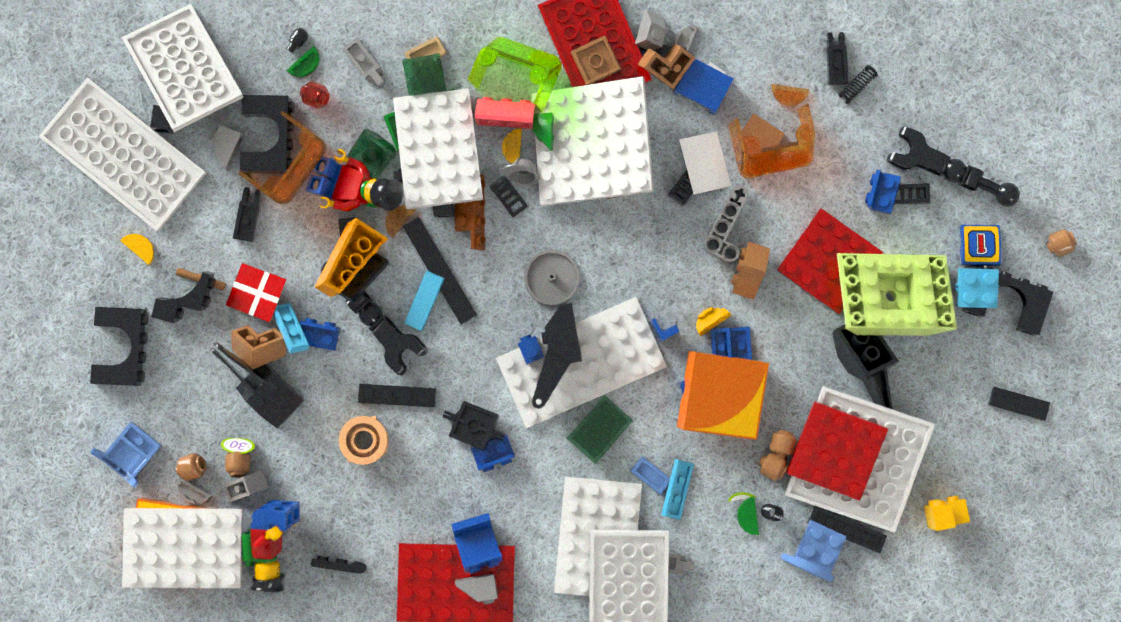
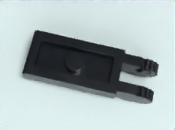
M832 32L827 33L828 85H847L849 82L847 45L845 46L844 32H839L838 34L839 46H833Z
M245 187L242 199L239 202L233 239L253 242L260 208L261 190L256 189L253 203H249L250 188Z
M317 555V559H311V567L358 574L363 573L367 569L366 564L358 561L347 564L348 560L336 558V562L328 561L329 557Z

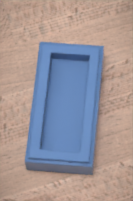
M643 456L631 469L634 475L660 495L669 485L670 477Z

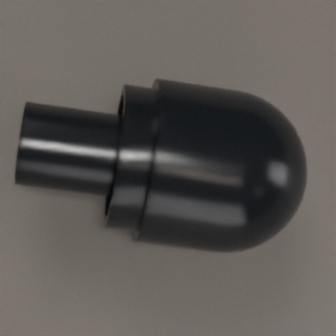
M297 28L290 36L289 41L291 43L286 49L293 53L297 46L298 48L303 46L308 39L307 31L303 28Z

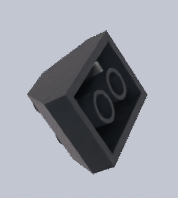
M572 303L560 305L544 327L545 332L541 333L543 345L547 344L548 348L532 399V405L537 409L545 406L569 365L582 362ZM537 399L541 400L540 405L536 404Z
M846 324L836 328L832 333L836 353L846 371L863 381L873 403L893 409L887 370L896 366L899 360L883 336L856 335L846 329Z
M217 342L215 346L223 354L250 373L244 378L213 347L210 349L241 381L236 389L245 402L275 428H279L304 403L305 400L268 363L252 369L244 360Z

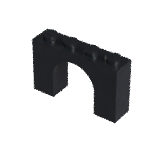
M243 95L242 114L245 117H267L276 121L279 127V139L270 150L264 152H240V171L242 173L289 174V169L293 167V160L289 158L290 150H293V139H290V132L294 130V122L291 120V113H294V101H291L289 96Z
M982 265V267H978V268H976V269H994V268H992V267H990V266ZM1001 271L999 273L998 288H1012L1022 299L1023 309L1016 330L1032 336L1040 335L1053 291L1048 290V286L1042 284L1033 285L1030 284L1028 279L1020 277L1015 279L1011 277L1012 274ZM962 308V312L977 317H984L987 308Z
M95 307L94 326L116 327L124 330L130 338L131 351L127 359L117 365L91 364L90 384L141 386V382L145 380V371H142V365L146 362V352H143V349L148 339L145 325L148 324L149 315L146 313V310Z

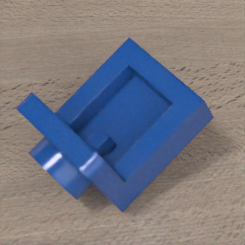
M531 334L520 338L521 342L518 343L526 365L544 358L536 336L531 337Z

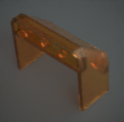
M805 104L798 110L801 126L797 128L795 133L797 142L761 149L760 142L756 137L742 136L738 118L728 125L738 170L742 177L750 179L806 167L812 163L815 129L809 104Z
M282 111L280 113L282 116L302 130L298 139L303 148L282 178L271 176L265 184L251 173L240 171L238 174L276 203L288 204L325 154L327 147L324 140L314 130L292 114Z

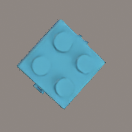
M958 268V284H955L957 307L997 308L999 269Z

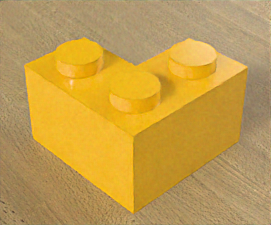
M955 495L947 497L948 501L940 499L929 500V504L923 505L928 528L940 531L956 528L958 524L970 522L966 499Z

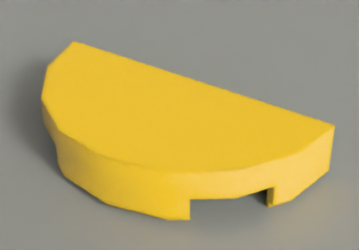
M522 128L512 130L503 139V155L511 164L521 154Z
M130 234L120 240L148 265L152 263L154 249L153 244L148 238L140 234Z
M713 307L702 311L696 322L699 336L701 337L729 318L731 313L725 308Z

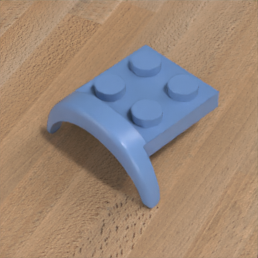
M130 422L106 452L97 448L91 449L90 452L135 488L139 483L136 477L162 445L135 423Z
M809 520L794 557L782 554L781 559L823 580L833 582L835 577L831 575V572L847 536Z

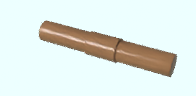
M178 268L176 271V275L195 282H199L201 274ZM216 280L214 287L224 290L226 283Z

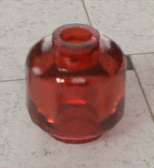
M310 81L302 86L300 90L301 99L305 105L320 109L329 102L330 93L325 85Z

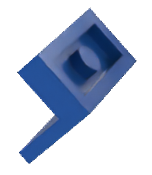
M655 318L650 321L660 342L680 332L676 325L662 332Z

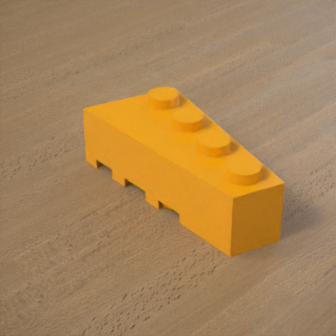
M357 218L348 222L315 288L329 297L340 294L388 238Z

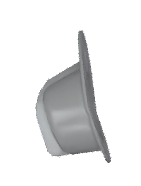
M522 157L517 158L512 165L501 169V173L516 185L534 187L538 185V180H540L535 163Z

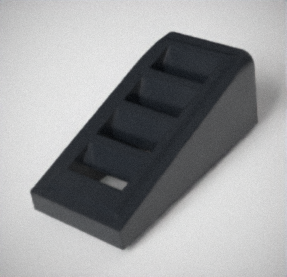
M687 170L668 194L670 198L681 206H684L693 194L692 186L684 181L685 178L690 180ZM680 184L690 189L689 193L681 188ZM679 190L681 193L686 195V197H681L675 191Z
M504 175L489 186L513 218L528 207ZM503 183H506L507 185L499 192L496 190ZM508 189H511L512 192L502 198L501 195ZM515 195L517 197L509 204L506 203L512 196ZM520 201L522 206L513 212L510 207Z
M930 183L899 185L901 199L895 200V204H931ZM904 189H908V199H905ZM912 189H916V199L912 197ZM920 189H924V198L920 199Z

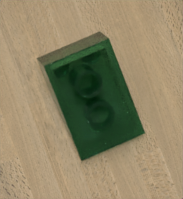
M604 395L566 438L596 464L633 420Z

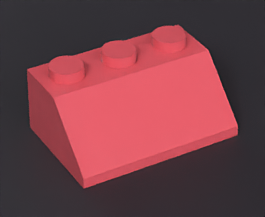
M482 97V99H477L475 111L476 125L533 129L535 103H531L530 100L512 102V99L509 98L495 101L492 97Z

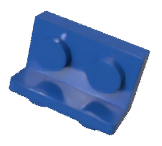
M876 170V174H872L870 185H872L871 192L867 193L865 199L867 207L873 211L892 215L901 176L882 173L881 170Z
M310 318L300 321L309 346L336 351L340 328L336 327V323L325 321L324 325L317 324V320Z
M505 435L503 441L498 439L489 441L485 451L475 447L471 448L477 469H483V472L494 469L493 465L500 462L502 466L511 463V458L515 457L507 435Z

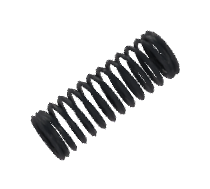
M867 65L839 93V97L843 96L847 100L845 103L850 104L851 100L856 98L860 91H863L862 88L868 86L867 83L870 84V81L878 76L877 71L872 66Z
M765 504L761 508V514L766 519L777 522L782 520L784 516V511L779 506ZM774 508L775 514L771 517L770 511Z

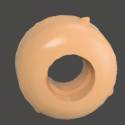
M377 416L355 417L342 427L339 434V447L349 463L370 464L379 460L387 452L389 435L382 422L376 419ZM361 431H367L373 437V443L368 449H361L356 444L355 438Z

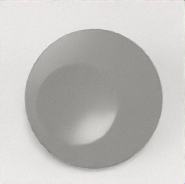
M546 250L536 254L527 264L524 274L525 286L529 294L536 301L545 305H559L568 301L575 294L580 280L579 270L575 261L566 253L558 250Z

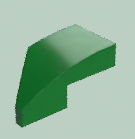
M553 113L534 114L533 133L538 141L547 146L548 150L553 151Z

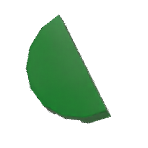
M313 46L286 71L296 77H307L314 73L320 61L319 52L316 47Z
M752 496L746 498L737 509V520L745 532L751 535H759L755 497Z

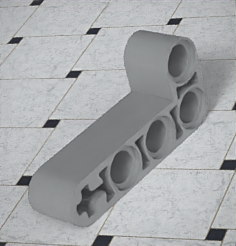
M737 185L731 190L704 242V250L725 263L735 262L740 255L739 249L727 242L726 239L748 198V190L743 185ZM739 190L742 191L741 195L744 197H740L737 203H734L733 201L737 196L736 193ZM727 207H732L735 210L734 216L726 214L725 210ZM718 224H724L726 226L725 233L718 232ZM715 241L718 244L717 250L709 249L708 242ZM727 249L734 251L735 256L733 259L726 257L725 251Z

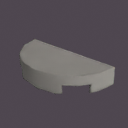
M689 26L678 31L673 45L681 46L690 52L699 27Z
M179 476L177 482L180 497L186 503L192 505L203 504L213 497L211 493L190 481L183 480Z

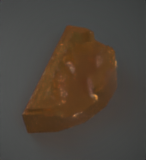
M775 84L771 85L772 94L775 99L785 106H796L802 103L810 90Z
M401 205L388 213L386 229L392 239L417 209L407 210L406 205Z

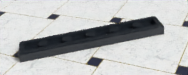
M417 217L403 225L402 227L428 271L445 278L440 291L459 323L463 324L477 315L421 219Z

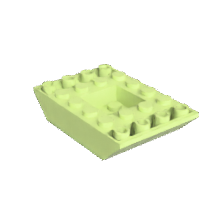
M837 254L847 330L856 335L929 336L957 329L946 255ZM886 293L893 296V302L886 298Z

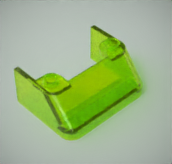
M497 37L482 48L467 79L472 86L479 89L487 67L492 66L498 57L531 68L529 78L533 84L540 86L533 104L539 112L543 113L562 69L560 59L553 54L504 37Z

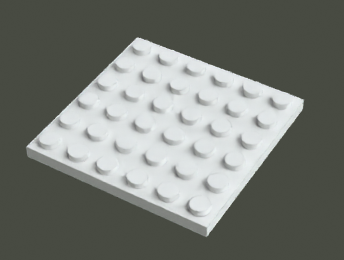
M644 77L532 94V100L535 103L534 114L552 112L554 115L552 132L554 135L553 151L548 150L547 146L538 141L535 135L541 206L654 192Z
M823 386L817 402L888 428V432L860 501L794 476H790L784 495L895 533L935 424Z

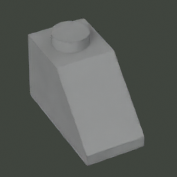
M645 9L635 45L653 51L663 46L667 28L662 16Z
M219 125L213 132L212 143L222 167L230 170L244 135Z
M263 470L224 484L229 502L269 489Z
M495 573L456 579L455 586L478 602L483 601V604L495 602L494 599H498Z

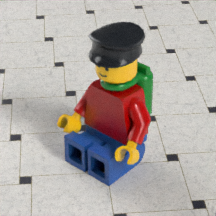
M338 149L337 152L343 155V157L338 158L334 156L335 160L317 155L312 172L320 176L310 175L305 191L320 196V199L327 200L328 204L326 206L319 205L321 208L332 206L333 209L349 212L360 205L391 211L401 204L403 190L396 180L371 178L370 171L364 163L352 157H346L345 151L342 149ZM323 162L324 170L319 171V166ZM317 180L318 188L315 190L313 189V184Z
M270 500L253 512L251 528L242 533V560L245 562L246 567L254 565L255 576L252 578L253 585L251 590L270 593L284 590L282 580L285 574L280 573V563L277 560V555L282 550L283 531H287L292 526L294 527L300 521L299 501Z

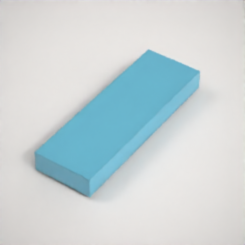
M430 271L425 272L404 324L423 331L444 282V277Z
M291 303L277 305L273 316L289 353L309 350V344Z
M678 459L674 460L662 516L681 520L694 463Z

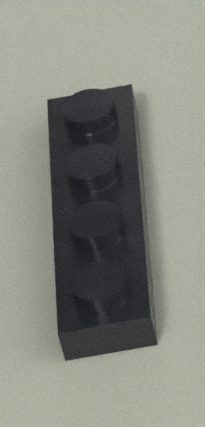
M359 384L358 403L435 408L436 388Z
M815 505L809 517V520L847 536L846 540L877 553H881L887 535Z

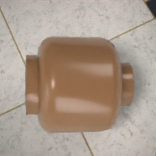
M1066 229L1050 234L1048 237L1049 242L1046 243L1050 254L1055 253L1057 257L1073 252L1075 245H1077L1071 231L1068 232Z
M779 429L778 432L772 434L769 449L775 452L777 457L786 459V455L791 456L794 454L797 439L793 436L794 433Z
M235 451L226 454L225 471L230 474V477L240 478L250 472L251 457L249 453L240 454L241 452Z
M773 452L769 453L768 456L763 455L758 464L761 466L760 473L772 481L782 480L789 467L786 465V459L777 457Z
M196 453L181 457L176 466L177 475L185 481L200 478L206 470L205 459Z

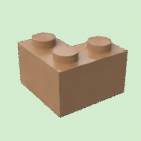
M674 44L664 58L657 52L648 49L638 65L663 84L674 89L695 60V57L681 46Z
M748 241L746 249H741L740 260L736 268L738 274L734 273L731 280L733 285L732 293L754 300L766 273L770 248Z
M246 325L231 331L232 350L252 369L286 356V343L282 334L276 328L257 334L250 326Z

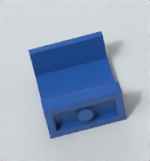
M695 59L676 85L674 94L685 96L709 109V113L715 115L734 78Z
M489 513L451 524L465 573H476L483 567L488 566L492 568L498 566L499 562H502V555L492 529Z

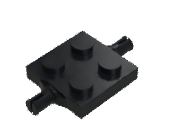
M463 401L460 410L456 414L447 410L444 411L443 418L453 421L452 429L449 433L450 438L485 451L492 437L501 441L505 438V433L495 430L499 414Z

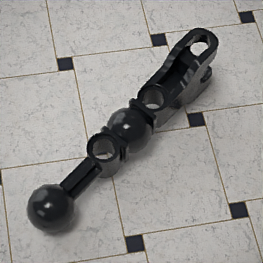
M908 127L900 129L899 137L909 143L910 150L905 155L896 152L889 154L887 157L889 164L901 170L919 167L938 176L943 175L949 182H959L958 185L971 191H976L977 188H980L995 195L997 202L1002 206L1009 207L1018 202L1020 191L1013 183L999 185L983 177L984 172L970 165L966 167L965 163L961 160L951 159L950 156L928 146L921 132Z
M326 261L321 267V273L328 261ZM365 291L354 303L347 299L345 300L348 307L355 314H359L361 323L369 326L368 329L384 346L385 362L397 375L402 376L407 371V366L402 360V353L405 349H410L418 356L427 354L428 349L420 338L413 334H403L386 315L383 316L380 306L372 303L373 300Z

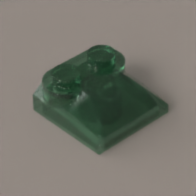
M440 53L402 60L409 96L447 91Z
M366 128L346 157H352L364 163L370 171V177L378 179L389 162L395 158L397 151L391 143L378 133Z

